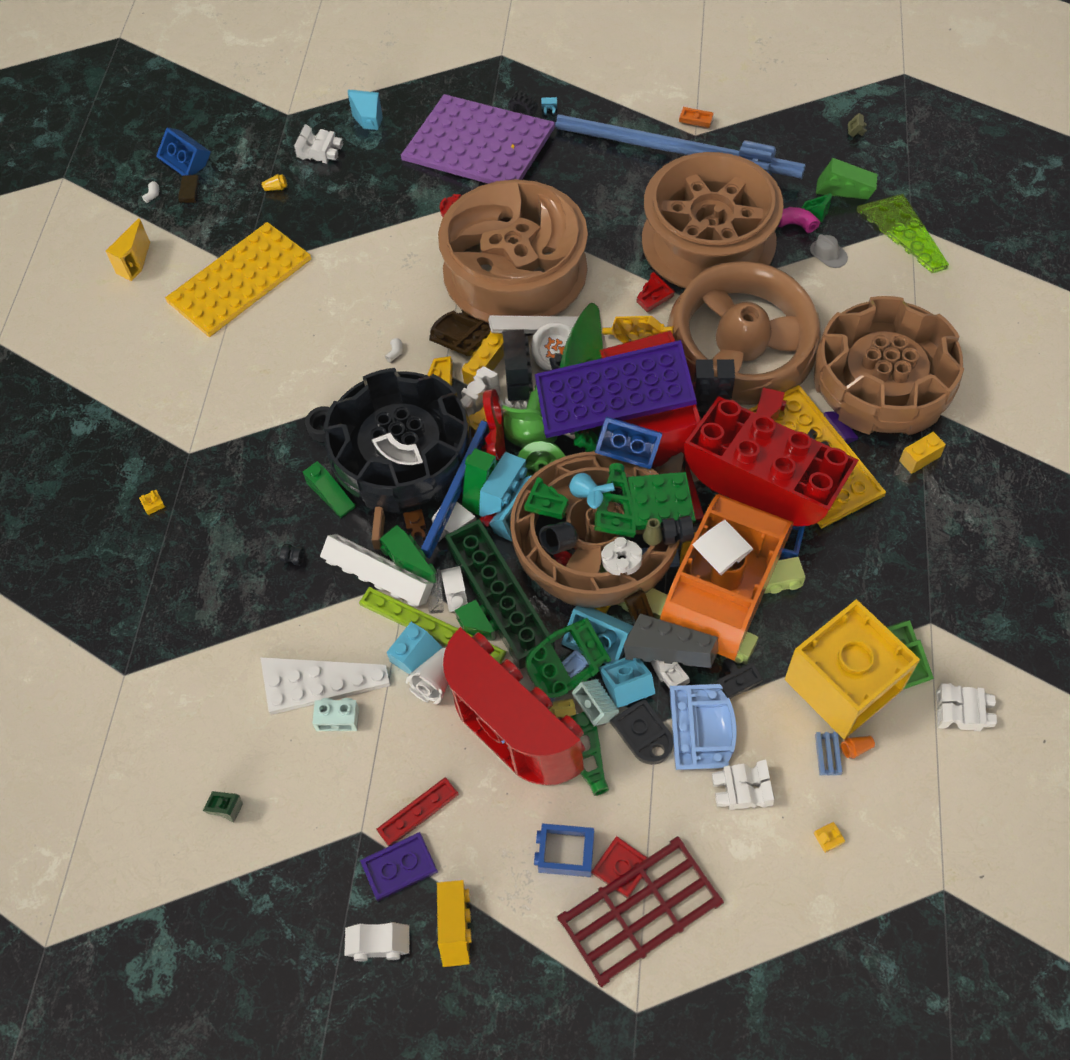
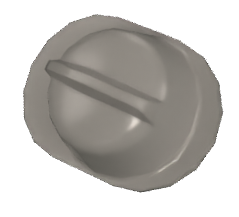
M820 234L817 241L813 242L810 247L811 254L829 267L840 268L847 262V253L838 245V241L834 236Z

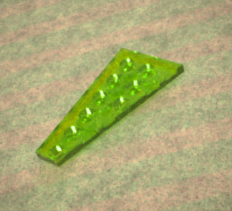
M904 194L857 207V212L866 215L869 222H874L880 227L879 230L897 245H902L905 248V252L913 254L917 258V262L929 272L935 273L948 269V262Z

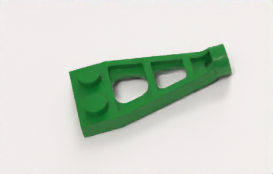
M613 463L609 466V476L606 484L614 483V486L621 487L623 496L611 494L610 492L602 493L603 501L595 513L594 530L633 538L636 534L634 506L625 474V467L621 463ZM609 502L621 503L624 514L609 512L607 510Z
M581 712L571 716V718L577 722L584 735H587L590 740V749L582 753L583 759L594 756L597 768L589 772L584 768L580 774L590 786L593 795L598 796L609 790L604 777L597 726H593L585 712Z

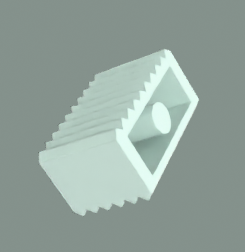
M598 679L581 682L572 691V695L594 727L609 723L619 713V709L614 705V702H612L608 693L605 692L601 683H598Z

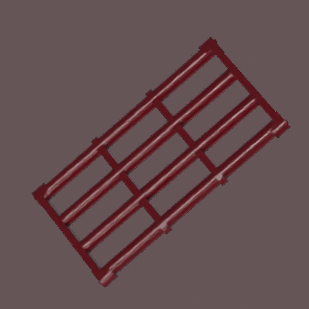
M678 836L641 863L637 862L634 864L635 867L605 887L598 888L596 893L569 911H564L557 916V920L566 930L601 988L609 983L611 978L640 958L644 959L647 957V953L678 932L682 933L685 927L708 911L724 904L723 899L715 891ZM679 848L686 860L652 882L645 870ZM692 867L699 879L667 901H664L658 889ZM641 874L647 886L615 907L608 895ZM705 886L712 895V898L678 921L670 909ZM653 893L660 905L630 926H627L621 914ZM604 899L610 911L574 935L567 922ZM666 913L673 925L640 946L633 934ZM616 918L623 930L587 954L580 942ZM629 938L636 950L599 974L592 962Z

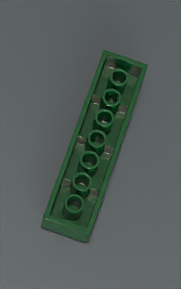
M478 519L445 535L447 548L457 565L460 566L463 575L480 604L486 609L489 619L493 621L500 638L520 670L526 667L528 653L547 638L550 633L482 522ZM553 642L551 644L555 650V643Z

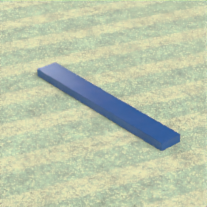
M481 420L421 547L426 558H431L464 488L465 460L467 456L472 454L474 448L481 450L485 443V437L489 434L488 423Z

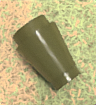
M656 518L648 520L643 533L644 541L651 546L658 545L663 539L660 522Z

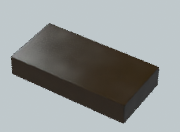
M182 175L178 197L180 203L196 202L199 184L198 175Z

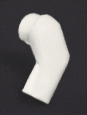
M155 181L148 184L149 192L142 196L146 203L159 195V185Z
M398 338L391 340L392 351L385 355V358L390 363L403 352L402 341Z

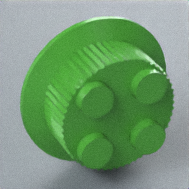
M534 441L523 447L518 457L526 459V478L530 475L533 476L547 464L565 457V454L556 444L548 441Z

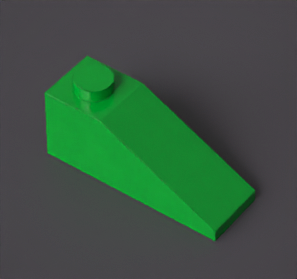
M318 461L303 471L306 483L340 518L355 508L354 503Z

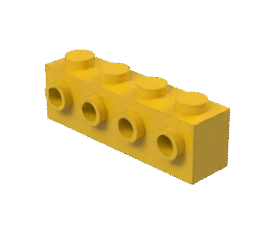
M490 331L488 337L484 338L481 342L479 349L473 352L469 362L464 364L462 373L465 384L468 385L474 381L473 377L478 369L484 366L493 371L504 357L503 333H491Z

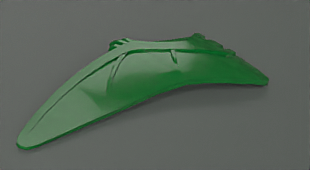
M595 303L588 304L572 327L564 347L560 368L601 359L599 350L603 349L600 311ZM602 426L574 432L575 446L585 448L586 452H595Z

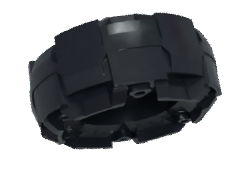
M388 368L363 376L364 381L349 389L338 401H333L324 423L326 453L339 484L344 486L355 497L364 501L368 508L375 510V507H382L384 512L400 513L404 508L419 506L430 501H441L445 498L472 441L468 413L459 400L457 391L448 382L435 374L427 376L416 372H397L395 368ZM391 433L394 439L401 444H416L423 462L414 465L393 462L379 453L371 439Z

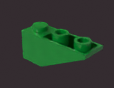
M402 530L383 541L385 551L396 566L433 584L436 582L435 574L437 572L434 566L425 561V554L421 549L418 550L415 547L416 543L411 535L407 536L405 531Z

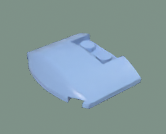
M720 684L670 686V710L676 770L718 769L729 765L728 762L734 753L736 744V719L729 698L727 699L721 690L723 687Z

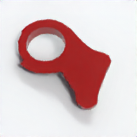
M491 389L483 393L484 412L490 432L485 437L486 444L483 445L482 451L496 456V461H500L506 452L503 426L504 417L498 393L495 389Z

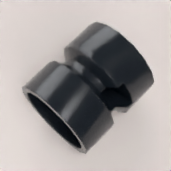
M690 515L680 516L677 520L673 517L661 519V530L665 545L676 544L678 540L682 543L692 542L694 529Z

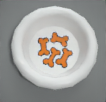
M560 322L547 323L541 326L533 335L531 342L532 356L537 365L543 370H552L549 359L554 358L555 353L563 355L567 338L572 329L569 325Z

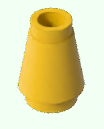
M277 174L263 181L262 186L264 191L284 190L287 187V181L283 174Z

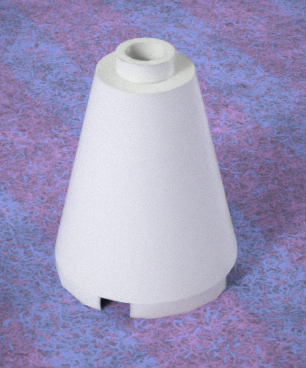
M441 648L411 672L406 679V684L409 682L411 685L409 690L426 703L429 700L435 701L433 704L440 703L448 686L443 668L446 648Z

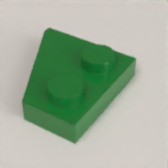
M537 477L524 508L525 511L563 519L569 501L565 496L557 493L556 489L552 486L548 487L543 483L542 478Z

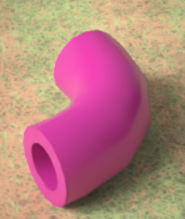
M788 207L783 209L782 218L778 226L783 227L788 224H796L801 226L807 233H811L819 227L820 221L808 210L799 207Z

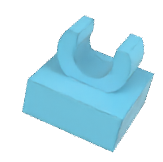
M557 97L541 98L544 115H547L548 109H552V113L555 115Z

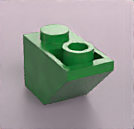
M476 600L455 610L456 619L465 632L473 636L479 632L490 641L496 639L495 631L497 629L493 621H488L486 609L483 605L479 606Z

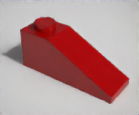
M763 387L756 413L771 417L774 421L777 420L780 410L784 411L787 400H783L785 392Z

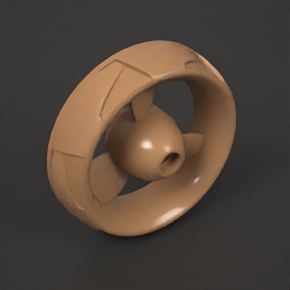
M747 261L720 263L698 273L675 301L668 318L667 327L674 326L673 337L675 341L681 340L692 384L696 360L708 359L698 349L690 332V320L704 303L721 317L715 336L720 352L712 358L714 377H717V359H734L735 382L732 400L738 404H759L763 387L785 392L801 385L815 364L816 352L821 340L819 314L816 312L811 298L803 287L793 277L775 267ZM745 293L761 297L777 306L786 316L769 320L767 312L761 306L752 302H740L734 305L728 294ZM767 347L780 351H795L793 357L786 364L775 370L760 374L739 373L743 361L757 359L765 352Z
M583 452L565 456L538 470L519 491L513 504L510 520L513 546L518 560L528 576L537 582L541 588L556 598L561 599L564 603L585 608L617 605L624 603L626 597L639 590L644 591L645 594L651 590L669 570L680 540L676 544L665 545L662 539L658 545H650L642 555L641 567L632 574L627 575V572L620 573V575H613L609 572L599 573L602 563L601 552L604 547L610 542L615 541L616 538H625V536L594 530L597 508L592 509L587 503V498L580 499L573 496L569 486L571 479L578 473L588 474L597 485L606 484L609 476V466L613 463L624 465L626 478L656 475L658 473L655 470L603 456L595 452ZM537 477L542 478L543 483L548 487L552 486L556 489L557 493L562 494L569 501L565 512L567 514L566 522L571 523L576 528L578 541L573 547L576 551L566 567L551 558L538 541L535 528L540 514L525 511L524 508ZM609 502L607 507L609 512L624 514L622 504ZM645 529L636 530V534H643Z

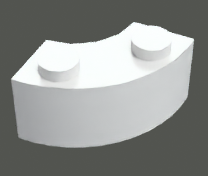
M391 433L371 439L379 453L393 462L404 465H414L423 462L416 444H401L394 439Z
M392 922L377 925L357 924L345 928V956L354 957V961H367L368 957H386L387 960H398L400 955L409 953V925Z

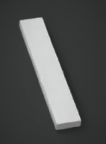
M489 316L488 321L491 333L524 330V333L535 334L541 326L552 322H560L572 328L579 316Z

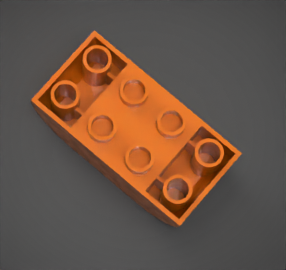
M716 494L678 569L665 601L660 620L718 637V654L735 661L792 531L793 522ZM726 520L753 550L739 563L735 562L726 572L720 575L692 544L711 528Z

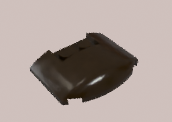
M462 309V313H456L453 310L441 316L431 327L429 340L465 356H472L473 352L481 346L483 339L487 338L490 334L491 329L488 322L476 319Z

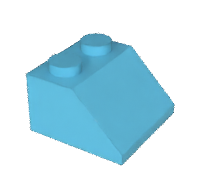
M410 622L389 648L387 655L392 664L410 674L443 647L426 630Z
M622 658L599 667V672L608 694L617 708L656 694L652 674L639 658H633V660Z

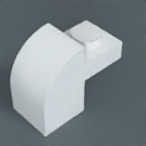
M458 566L441 570L449 612H453L468 604L461 569Z
M652 660L651 664L661 682L664 681L669 689L670 686H681L690 683L689 677L678 662L666 664L664 661Z

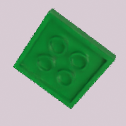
M686 472L627 477L634 506L636 530L645 529L648 520L651 518L658 519L661 526V519L673 517L677 520L680 516L690 515L692 523L695 525L696 519Z

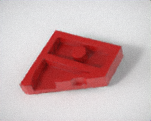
M652 272L649 281L645 283L643 290L637 296L636 302L646 312H649L672 298L674 291L658 275Z

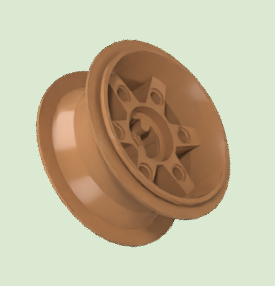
M702 152L686 155L669 162L650 179L644 194V211L647 220L642 231V247L645 257L660 276L683 288H687L698 273L720 263L747 261L770 265L776 250L775 230L780 223L783 212V197L779 186L761 166L733 154Z

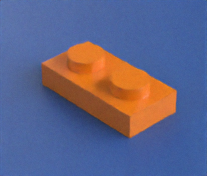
M683 107L679 122L710 128L714 113Z

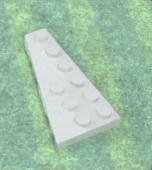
M260 657L270 715L314 705L315 700L323 698L335 700L390 686L387 667L382 664Z

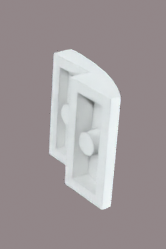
M726 520L711 528L692 544L720 575L726 572L735 562L739 563L753 550Z

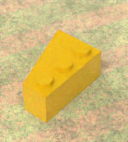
M464 880L437 882L438 946L443 967L470 965L469 943H472L471 929H468V923L471 922L470 908L467 909L466 904L470 902V891L465 889Z

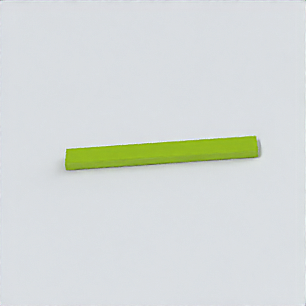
M371 587L367 589L359 601L360 606L402 626L407 627L410 622H413L426 630L438 643L447 646L453 634L458 630V628ZM492 645L494 652L490 655L501 664L506 656V651Z

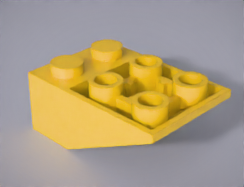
M138 218L105 251L116 274L129 281H132L142 271L150 245V240L141 219Z

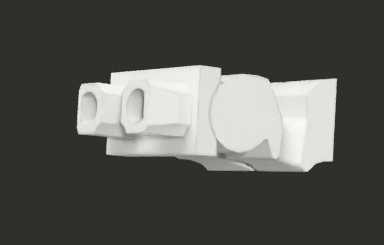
M304 125L294 145L296 156L302 160L306 158L311 160L313 158L323 163H327L329 159L336 160L338 157L337 149H342L343 140L342 138L335 137V132H328L320 129L317 135H313L312 128Z
M484 366L477 370L476 375L473 377L474 381L468 384L467 389L464 388L461 391L462 399L460 401L464 405L468 417L482 409L484 391L495 389L498 395L501 394L498 374Z
M941 683L936 690L937 728H948L952 723H956L960 730L981 731L984 727H994L997 724V715L986 713V708H993L995 706V695L985 693L984 688H961L960 685L954 686L951 683Z
M766 759L757 762L754 768H750L746 764H737L731 767L723 766V771L712 773L713 786H725L726 792L715 793L717 806H729V810L755 808L756 806L763 808L773 806L774 796L771 781H769L770 776Z

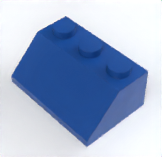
M166 128L156 157L181 175H194L206 166L211 151L181 130Z
M606 416L598 437L595 453L651 469L663 433Z

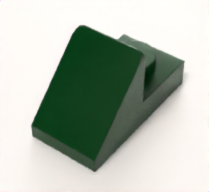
M212 791L203 811L210 815L222 816L234 823L243 802L238 794Z

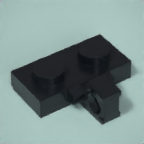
M729 658L723 660L722 663L726 670L724 677L717 680V684L723 687L721 690L727 699L763 682V678L753 662L742 667L741 665L736 666L734 661Z

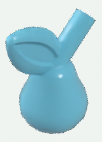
M586 473L576 474L571 479L569 486L572 495L580 499L587 498V503L592 509H596L601 505L603 501L602 493L615 490L614 483L597 486L591 476Z

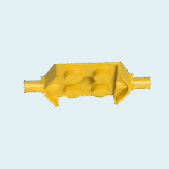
M653 316L615 317L612 328L604 327L602 334L613 335L622 343H626L629 340H637L669 330L673 334L674 326L665 327L664 324H661Z

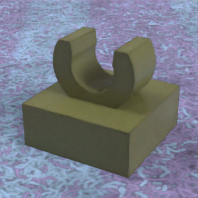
M858 113L848 123V134L852 137L857 133L864 135L867 132L864 129L867 124L864 122L862 114Z

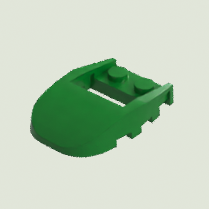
M585 618L554 631L535 646L527 655L526 670L535 687L540 688L548 697L555 698L567 694L568 691L575 689L581 682L587 681L591 676L599 672L598 668L604 662L609 663L611 659L588 618ZM568 632L573 636L589 667L570 678L551 644Z

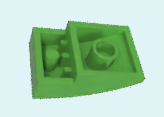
M910 620L888 626L887 628L920 659L904 689L934 679L921 640L916 639Z

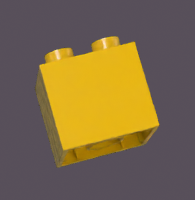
M856 599L795 648L784 680L845 740L905 688L920 659Z

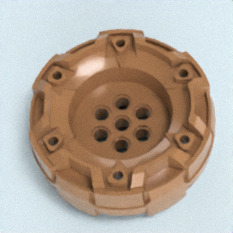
M870 297L869 302L852 306L842 313L837 312L825 327L816 352L814 367L816 391L821 393L827 404L839 414V421L857 431L869 435L874 431L884 433L901 432L908 435L918 433L938 421L941 413L949 407L959 389L964 372L963 355L958 342L960 336L952 324L940 313L934 315L921 307L905 303L902 297Z

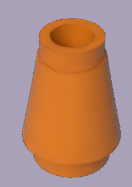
M870 735L846 738L841 743V749L845 757L853 759L875 747L874 739Z

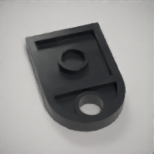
M645 698L610 720L612 726L639 761L654 765L662 763L670 756L673 747L672 735ZM661 747L664 753L661 756H656L653 754L652 749Z

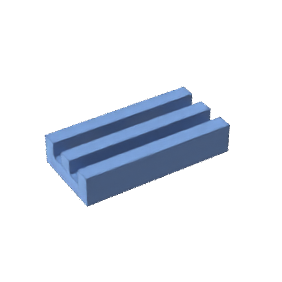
M816 732L819 775H841L842 765L838 733L825 732L821 734V732ZM821 739H825L828 770H825ZM830 739L833 740L836 770H833Z

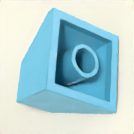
M348 90L352 116L364 129L379 130L383 118L379 93Z

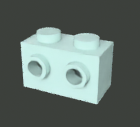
M323 698L315 700L312 724L316 731H357L359 706L356 700L351 698H343L341 700Z

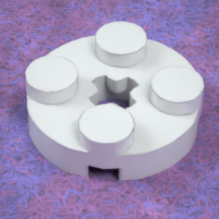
M618 537L615 541L607 544L602 550L603 567L613 575H620V573L626 572L627 575L632 574L642 565V549L636 543L626 540L624 537ZM619 556H625V557H626L625 559H624V558L618 559Z

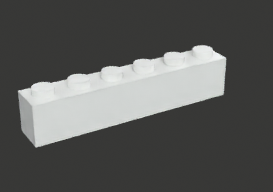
M338 534L327 536L320 557L326 559V563L334 566L337 565L342 568V571L358 576V579L364 582H371L377 589L387 590L391 592L393 597L403 598L407 600L409 605L414 607L427 603L434 585L396 566L394 562Z

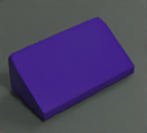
M825 412L823 414L847 444L858 439L849 426L838 420L839 414L836 412Z

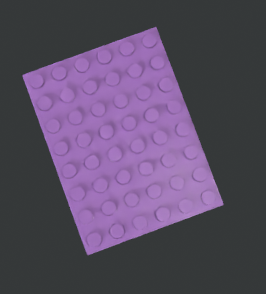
M444 94L405 148L401 158L407 162L488 184L504 180H522L554 130L555 122Z

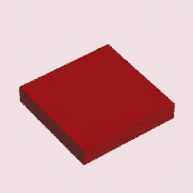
M616 836L591 873L608 885L635 867L634 864L637 862L641 863L647 857ZM641 874L616 891L628 899L641 881Z

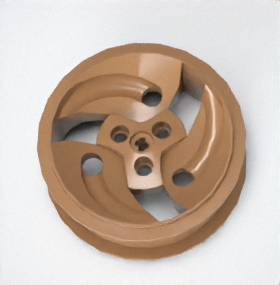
M518 179L492 182L479 186L461 196L450 206L442 218L438 232L439 250L444 259V284L450 298L460 309L472 317L488 323L489 316H555L564 311L579 296L585 285L588 271L585 254L588 232L586 220L579 206L566 194L552 186L536 181ZM478 244L481 246V253L463 252ZM490 265L492 269L486 271L481 266ZM538 267H540V268L544 269L545 272H542V271H534V270H536Z

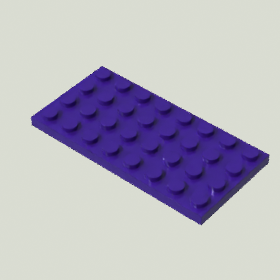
M681 340L535 374L546 438L602 426L606 416L624 421L697 404Z

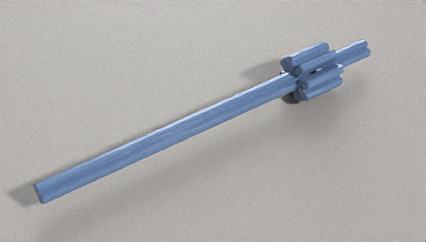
M558 114L557 121L555 122L557 129L683 155L702 152L733 154L756 163L770 175L771 173L802 179L806 166L803 163L775 158L776 149L774 146L744 141L738 151Z

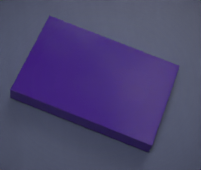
M420 832L360 860L377 902L438 873Z

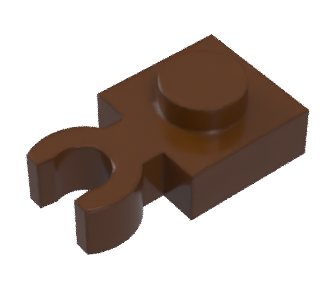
M422 509L403 513L407 532H411L415 543V537L418 535L422 536L423 541H425L426 535L423 529H426Z

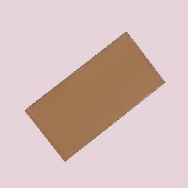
M375 507L371 539L374 549H380V538L384 532L385 515L382 507Z

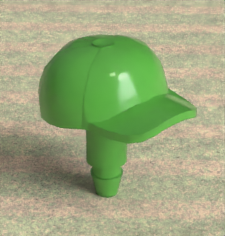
M535 385V390L530 394L526 409H514L502 405L501 408L504 414V436L507 441L519 448H523L534 441H548L554 444L558 436L550 438L545 436L537 385Z

